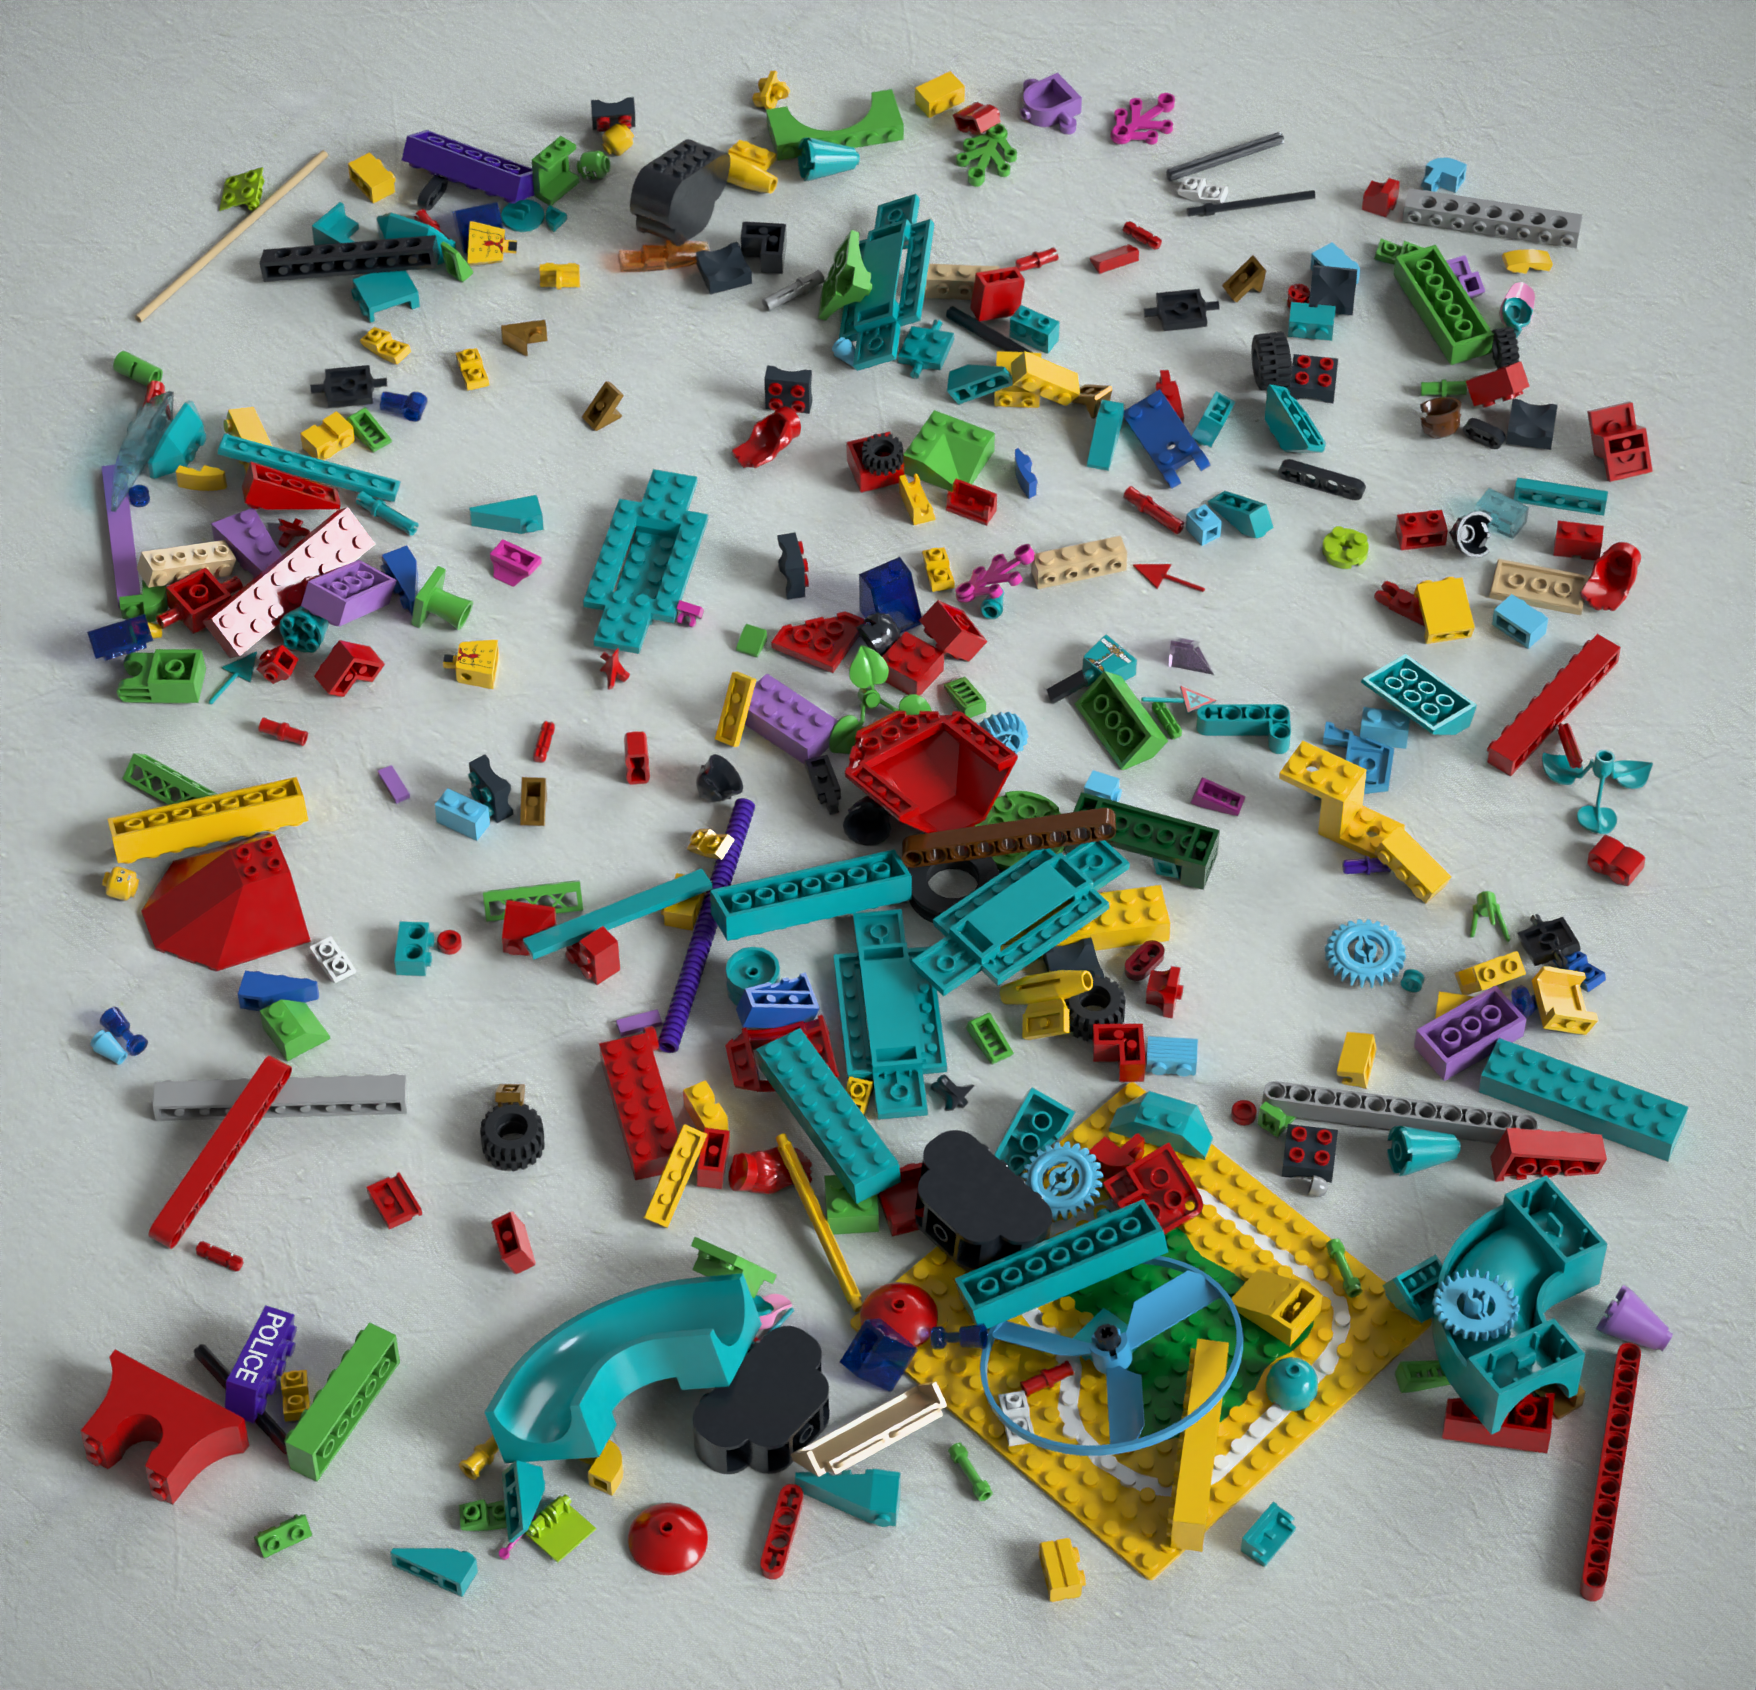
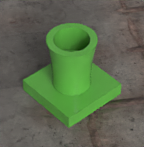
M437 566L415 597L411 624L420 628L429 614L433 613L447 621L457 630H460L471 613L473 601L444 591L446 569Z

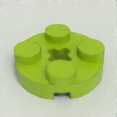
M1336 526L1332 529V532L1325 536L1322 553L1327 557V562L1334 567L1351 569L1352 565L1358 564L1359 566L1368 557L1369 545L1367 535L1354 529ZM1343 546L1349 547L1346 551L1342 550Z

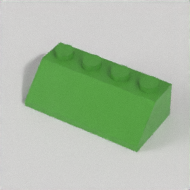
M1104 671L1075 703V706L1121 770H1126L1152 759L1168 742L1122 676Z

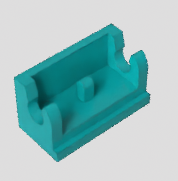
M1273 1501L1242 1537L1241 1552L1265 1567L1296 1531V1526L1292 1524L1294 1517Z

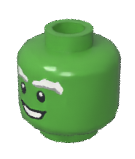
M602 151L584 152L580 160L577 161V171L586 180L603 179L610 171L609 157L605 156Z

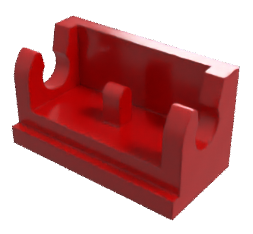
M956 478L953 482V492L948 491L946 511L987 526L997 511V494Z

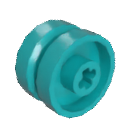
M747 947L733 953L726 965V986L729 999L737 1006L746 988L768 982L775 984L781 981L780 965L772 952L760 947Z

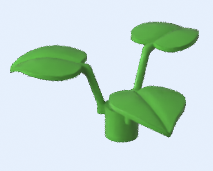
M860 645L849 668L851 682L860 688L858 691V698L862 702L859 705L861 708L860 721L853 715H846L837 721L829 740V749L832 753H851L852 747L856 743L857 731L864 728L862 725L865 722L866 707L875 708L882 704L893 712L906 711V715H919L920 711H932L929 703L922 696L910 694L902 698L899 702V709L884 701L874 688V684H882L887 680L888 665L880 654L863 645Z

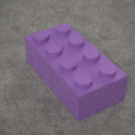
M357 560L308 581L301 606L308 609L311 614L328 620L329 624L340 627L389 605L396 580L361 560Z
M765 674L755 683L745 725L805 765L804 760L819 757L829 748L830 735L838 720L769 674Z
M1493 986L1417 1029L1414 1048L1445 1081L1491 1055L1499 1038L1514 1042L1523 1037L1526 1018L1497 986Z

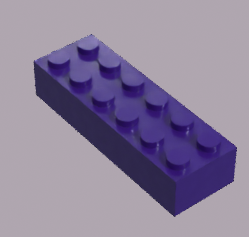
M429 130L407 135L402 161L409 163V166L412 168H424L428 170L429 174L443 175L447 177L448 181L466 184L467 188L484 190L486 195L503 197V200L508 203H516L517 201L534 196L531 167Z

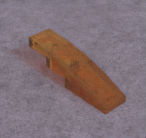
M665 240L664 246L642 245L641 251L619 250L617 257L621 272L660 271L695 265L696 252L710 251L708 242L687 241L681 246H676L671 241Z

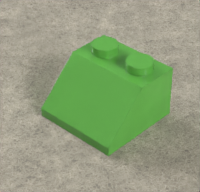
M281 999L260 1010L263 1029L287 1062L330 1039V1035L305 1002Z

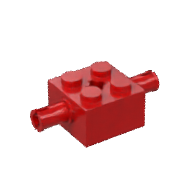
M205 567L166 587L167 602L170 610L157 615L156 620L162 629L180 620L195 634L207 628L202 621L230 599L232 593L241 590L243 584L238 576L220 583Z

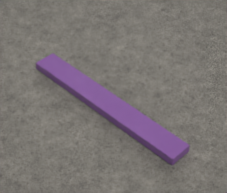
M124 463L102 466L119 608V597L141 595Z

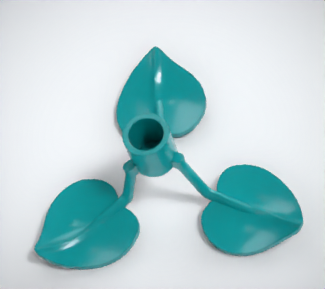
M1599 750L1596 753L1595 760L1590 759L1589 764L1584 770L1583 766L1572 769L1566 755H1552L1543 752L1542 766L1544 772L1552 781L1558 784L1571 785L1575 782L1576 778H1583L1591 768L1594 775L1600 778L1595 807L1583 806L1577 813V820L1582 827L1599 834L1610 833L1617 824L1616 813L1611 808H1600L1605 778L1611 774V778L1617 779L1621 786L1638 789L1647 783L1653 766L1652 762L1621 760L1614 762L1615 755L1611 751Z

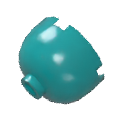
M1288 1357L1279 1360L1271 1367L1266 1379V1393L1272 1403L1275 1402L1281 1405V1409L1287 1411L1305 1409L1317 1396L1318 1377L1314 1368L1305 1360L1297 1357Z

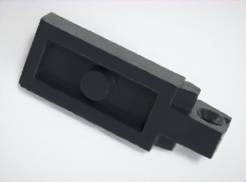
M828 755L804 760L805 768L820 804L826 803L830 815L839 813L838 800L841 799V788Z

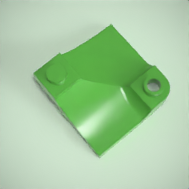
M851 230L834 254V263L830 267L828 277L822 286L818 313L819 319L826 321L841 307L855 301L860 303L865 295L868 296L871 292V273L867 272L861 258L859 232Z

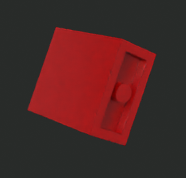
M910 1163L901 1167V1182L877 1194L892 1237L919 1230L915 1223V1214L923 1217L924 1208L916 1210L915 1208L922 1163Z

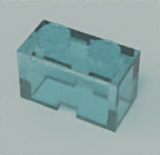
M1488 488L1476 503L1474 512L1487 513L1493 519L1486 525L1488 528L1492 525L1498 528V533L1514 539L1527 523L1529 507Z

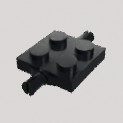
M1200 289L1156 293L1157 307L1144 308V317L1158 316L1163 331L1207 327L1206 312L1219 310L1220 305L1218 300L1206 302L1201 296Z
M370 365L325 369L324 384H310L311 394L325 393L328 408L373 404L372 394L374 388L388 387L387 377L373 379Z
M1535 914V916L1532 915L1530 918L1533 926L1517 932L1518 939L1534 966L1546 964L1552 960H1555L1559 967H1562V964L1566 966L1567 959L1564 956H1569L1581 950L1579 941L1564 917L1543 922L1540 915Z

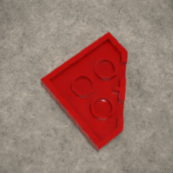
M844 611L837 613L836 617L806 620L805 624L792 627V624L781 627L771 641V648L834 673L859 637L856 627L861 624L866 625V623L863 621L864 618Z

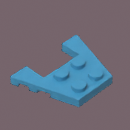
M1326 722L1323 744L1347 747L1346 760L1367 770L1364 794L1387 792L1389 790L1394 748L1368 737L1362 739L1353 735V731L1346 728L1343 731L1335 728V724ZM1314 796V799L1316 800L1322 799L1320 797Z

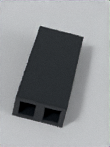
M1080 670L1046 690L1050 701L1054 704L1089 684L1085 673Z

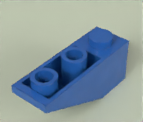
M406 545L383 554V565H380L382 573L396 580L393 592L394 594H399L404 610L408 609L413 616L415 597L418 594L417 560Z
M245 971L238 991L240 1009L260 1011L281 999L310 1002L319 998L317 981L308 978L300 979L286 975L266 974L260 971Z

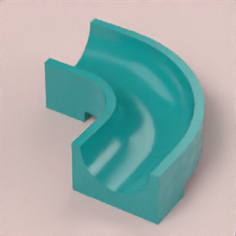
M1547 1175L1506 1193L1502 1205L1487 1212L1473 1222L1451 1247L1439 1275L1438 1286L1441 1281L1445 1285L1447 1276H1450V1279L1454 1281L1456 1271L1461 1278H1463L1466 1269L1470 1277H1473L1475 1270L1478 1269L1480 1278H1483L1486 1272L1489 1271V1281L1494 1280L1498 1275V1285H1502L1507 1281L1506 1291L1514 1288L1513 1297L1518 1296L1517 1304H1519L1520 1309L1518 1320L1514 1322L1513 1328L1507 1329V1333L1504 1335L1498 1334L1496 1339L1488 1336L1486 1341H1483L1481 1337H1478L1477 1341H1473L1471 1336L1464 1339L1461 1333L1454 1335L1453 1329H1445V1323H1440L1438 1316L1433 1312V1341L1441 1368L1453 1389L1491 1435L1500 1431L1504 1419L1512 1408L1534 1390L1556 1383L1565 1395L1570 1398L1577 1394L1585 1353L1554 1318L1547 1321L1544 1313L1557 1303L1600 1284L1607 1242ZM1461 1298L1457 1302V1307L1464 1315L1465 1301ZM1489 1301L1487 1314L1490 1317L1495 1309Z
M744 1274L678 1279L639 1288L591 1307L549 1332L534 1344L511 1368L484 1412L504 1463H513L516 1460L536 1462L599 1457L617 1426L612 1414L614 1408L626 1396L652 1382L677 1377L681 1390L730 1386L762 1325Z

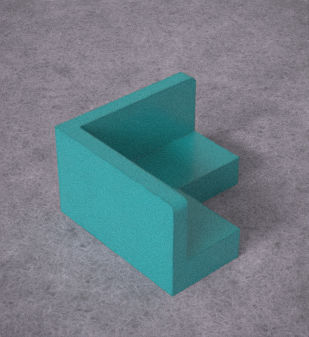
M342 202L335 205L312 225L314 245L354 242L349 238L359 230V223L346 216L345 206Z

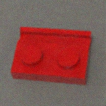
M400 1172L396 1173L395 1177H387L366 1187L369 1197L389 1230L412 1220V1217L416 1215H422L420 1205Z

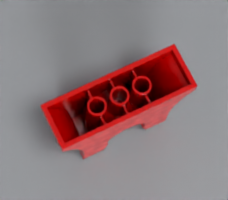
M116 1349L109 1356L112 1378L108 1392L99 1408L80 1430L87 1460L95 1466L101 1465L108 1470L123 1458L124 1453L132 1445L143 1441L158 1443L159 1445L151 1451L145 1469L152 1496L158 1501L163 1502L165 1500L172 1505L201 1471L224 1457L243 1454L250 1446L243 1417Z

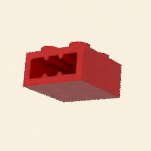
M1016 266L976 273L970 309L977 320L987 321L1012 316L1021 306L1025 278Z

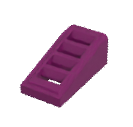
M1202 777L1195 790L1191 804L1238 816L1246 796ZM1231 800L1236 801L1234 806L1230 805Z

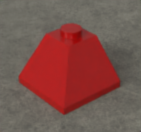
M507 900L502 931L503 952L511 955H530L523 939L557 926L555 907Z

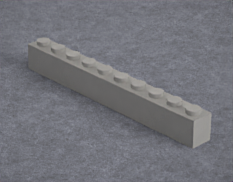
M406 1075L290 1077L263 1118L407 1114L408 1087ZM251 1079L166 1080L154 1082L153 1110L155 1120L224 1119Z

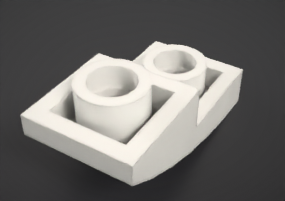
M1184 177L1178 189V195L1201 204L1213 202V204L1224 203L1228 194L1227 186L1207 185L1205 178Z
M331 936L310 946V953L334 984L356 973L345 952L340 951Z
M1018 1391L998 1395L1000 1408L1003 1413L1023 1429L1035 1434L1025 1392ZM1004 1425L1009 1446L1030 1443L1010 1431Z

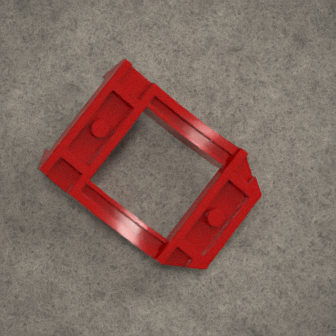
M818 1015V1019L806 1023L800 1021L772 1029L747 1030V1028H743L742 1033L735 1040L732 1038L725 1045L735 1088L755 1092H776L768 1080H760L753 1050L799 1028L809 1039L833 1074L838 1077L840 1074L836 1067L829 1039L830 1033L823 1015Z

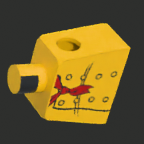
M470 221L467 263L469 266L502 263L504 253H517V240H504V229Z
M498 640L461 642L458 655H444L443 667L455 669L456 679L459 683L494 689L499 659Z

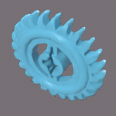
M1357 919V923L1348 921L1347 926L1344 924L1339 925V930H1333L1332 936L1327 938L1325 960L1329 961V969L1335 966L1334 976L1342 972V982L1349 976L1351 977V986L1357 979L1360 982V988H1363L1365 981H1368L1370 988H1373L1374 980H1377L1379 985L1382 986L1384 977L1387 978L1388 982H1391L1392 973L1397 977L1399 969H1403L1406 955L1402 938L1396 937L1397 932L1395 930L1389 931L1388 925L1381 927V922L1376 921L1374 924H1372L1371 919H1367L1365 923L1361 919ZM1358 940L1355 945L1354 958L1352 959L1348 953V947L1351 943ZM1374 942L1379 944L1383 950V956L1377 962H1375L1377 946Z
M1069 1141L1065 1142L1063 1147H1061L1059 1142L1055 1143L1054 1148L1047 1144L1045 1152L1038 1149V1157H1029L1032 1164L1024 1165L1027 1173L1021 1174L1026 1185L1034 1192H1038L1049 1205L1054 1221H1057L1059 1214H1062L1063 1219L1067 1221L1069 1212L1077 1218L1078 1208L1086 1213L1087 1210L1084 1204L1088 1203L1094 1206L1091 1196L1099 1198L1100 1194L1095 1188H1103L1102 1182L1096 1180L1103 1178L1102 1172L1096 1171L1101 1169L1100 1163L1095 1162L1096 1156L1094 1154L1088 1155V1148L1080 1150L1081 1147L1078 1143L1072 1148ZM1067 1164L1065 1168L1058 1167L1051 1171L1049 1175L1050 1185L1045 1190L1043 1182L1047 1171L1053 1166ZM1077 1170L1079 1173V1183L1075 1188V1181L1072 1175Z
M1466 1269L1463 1278L1456 1271L1454 1281L1450 1279V1276H1447L1445 1285L1441 1281L1438 1289L1434 1292L1432 1304L1435 1307L1434 1313L1438 1316V1321L1445 1323V1329H1453L1454 1335L1461 1333L1464 1339H1467L1469 1336L1472 1337L1473 1341H1477L1478 1337L1486 1341L1488 1336L1496 1339L1498 1334L1504 1335L1507 1333V1329H1512L1514 1322L1518 1320L1520 1306L1517 1304L1518 1296L1513 1297L1514 1288L1506 1291L1507 1281L1502 1285H1498V1275L1494 1280L1489 1281V1271L1486 1272L1483 1278H1480L1478 1269L1475 1270L1473 1277L1469 1276ZM1461 1298L1465 1301L1464 1315L1457 1307V1302ZM1489 1301L1495 1309L1490 1317L1487 1314Z

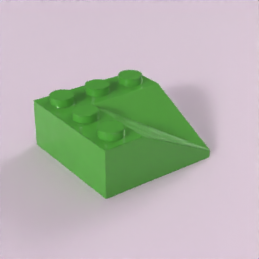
M934 410L903 455L904 474L911 477L917 474L920 480L953 492V482L956 478L973 484L995 451V433Z

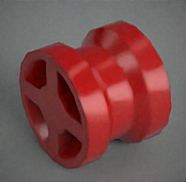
M1294 284L1289 287L1287 299L1289 309H1291V302L1309 304L1310 290L1304 284Z

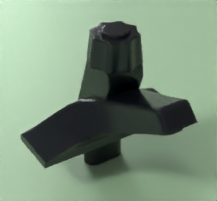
M943 1074L938 1077L937 1082L930 1086V1089L944 1098L945 1111H953L958 1104L961 1108L968 1104L965 1096L974 1087V1084L962 1087L956 1086Z

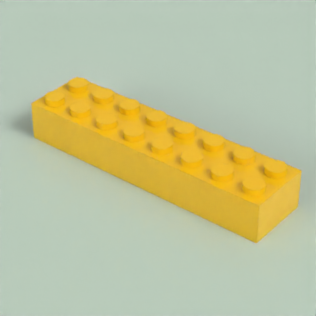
M297 777L107 819L117 862L125 864L133 863L137 859L145 857L156 858L167 852L179 853L185 848L205 847L208 843L228 842L232 838L239 836L250 837L257 832H273L278 830L279 827L288 825L293 827L299 826L303 822L309 821L304 795Z
M1161 885L1099 893L1109 902V909L1056 946L1070 945L1090 937L1092 938L1095 951L1142 945L1149 940L1158 942L1169 941L1170 919ZM1068 899L1000 946V952L1074 901Z
M1197 1339L1196 1349L1191 1348L1181 1420L1201 1406L1226 1376L1229 1343ZM1223 1397L1199 1421L1180 1432L1177 1460L1174 1469V1482L1171 1491V1504L1167 1521L1166 1537H1171L1170 1548L1203 1551Z

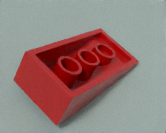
M250 462L242 484L244 503L253 509L310 510L340 509L341 507L337 488L254 462Z

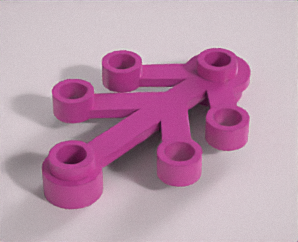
M1171 93L1160 94L1158 96V104L1142 116H1140L1142 100L1132 98L1129 103V109L1132 111V123L1127 126L1125 125L1127 111L1123 108L1116 109L1114 119L1117 125L1110 133L1111 140L1117 144H1126L1130 140H1145L1147 144H1156L1158 142V133L1156 131H1135L1137 129H1160L1162 133L1170 134L1173 131V122L1171 120H1150L1160 113L1170 112L1174 108V95Z
M1023 544L1016 548L1014 551L1015 558L1008 563L1004 554H998L992 558V563L987 571L983 566L974 569L970 580L956 588L957 600L968 603L974 600L976 596L988 594L991 599H996L1003 593L1000 585L996 583L1009 582L1010 586L1020 584L1023 579L1018 571L1005 573L1020 563L1027 565L1034 560L1035 553L1030 544Z

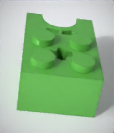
M155 649V653H129L126 655L123 663L124 668L129 675L135 677L123 679L118 684L117 695L122 701L140 703H199L206 673L202 649Z

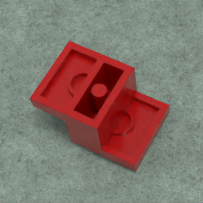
M1629 401L1587 411L1593 452L1595 456L1604 459L1607 481L1612 482L1653 472L1646 427L1636 425L1633 402Z

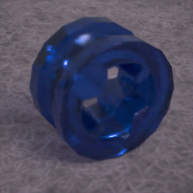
M135 485L130 488L128 494L131 505L134 507H144L150 502L149 490L145 485Z

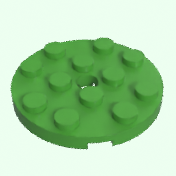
M1028 791L1005 792L1004 796L998 797L985 821L975 826L1061 813L1059 807L1054 802L1042 795ZM1065 846L1050 849L1055 854L1063 852ZM1033 851L993 856L992 858L998 869L1005 871Z

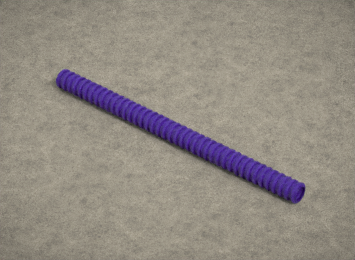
M739 798L734 803L725 834L731 836L734 841L723 859H716V864L710 878L713 889L731 886L755 811V804L749 799ZM710 890L706 891L689 948L687 949V954L685 955V960L683 961V966L681 967L675 991L673 992V997L671 998V1003L659 1036V1049L667 1053H675L679 1050L683 1032L685 1031V1026L687 1025L693 1001L695 1000V995L707 962L706 960L709 956L710 947L718 927L711 914Z

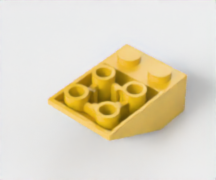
M1257 1269L1231 1300L1238 1313L1288 1346H1291L1320 1313L1322 1295L1301 1281Z

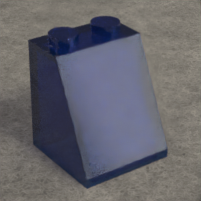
M898 557L859 574V611L865 618L876 612L890 614L901 631L900 634L921 625L922 623L919 620L922 616L912 573L901 557Z

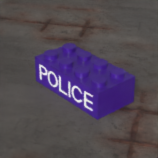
M265 1305L226 1381L225 1408L243 1417L245 1421L254 1423L258 1414L262 1415L267 1405L266 1398L268 1395H273L277 1384L276 1378L283 1375L286 1367L285 1360L287 1357L291 1358L294 1353L296 1343L292 1341L297 1331V1326H294L295 1314Z

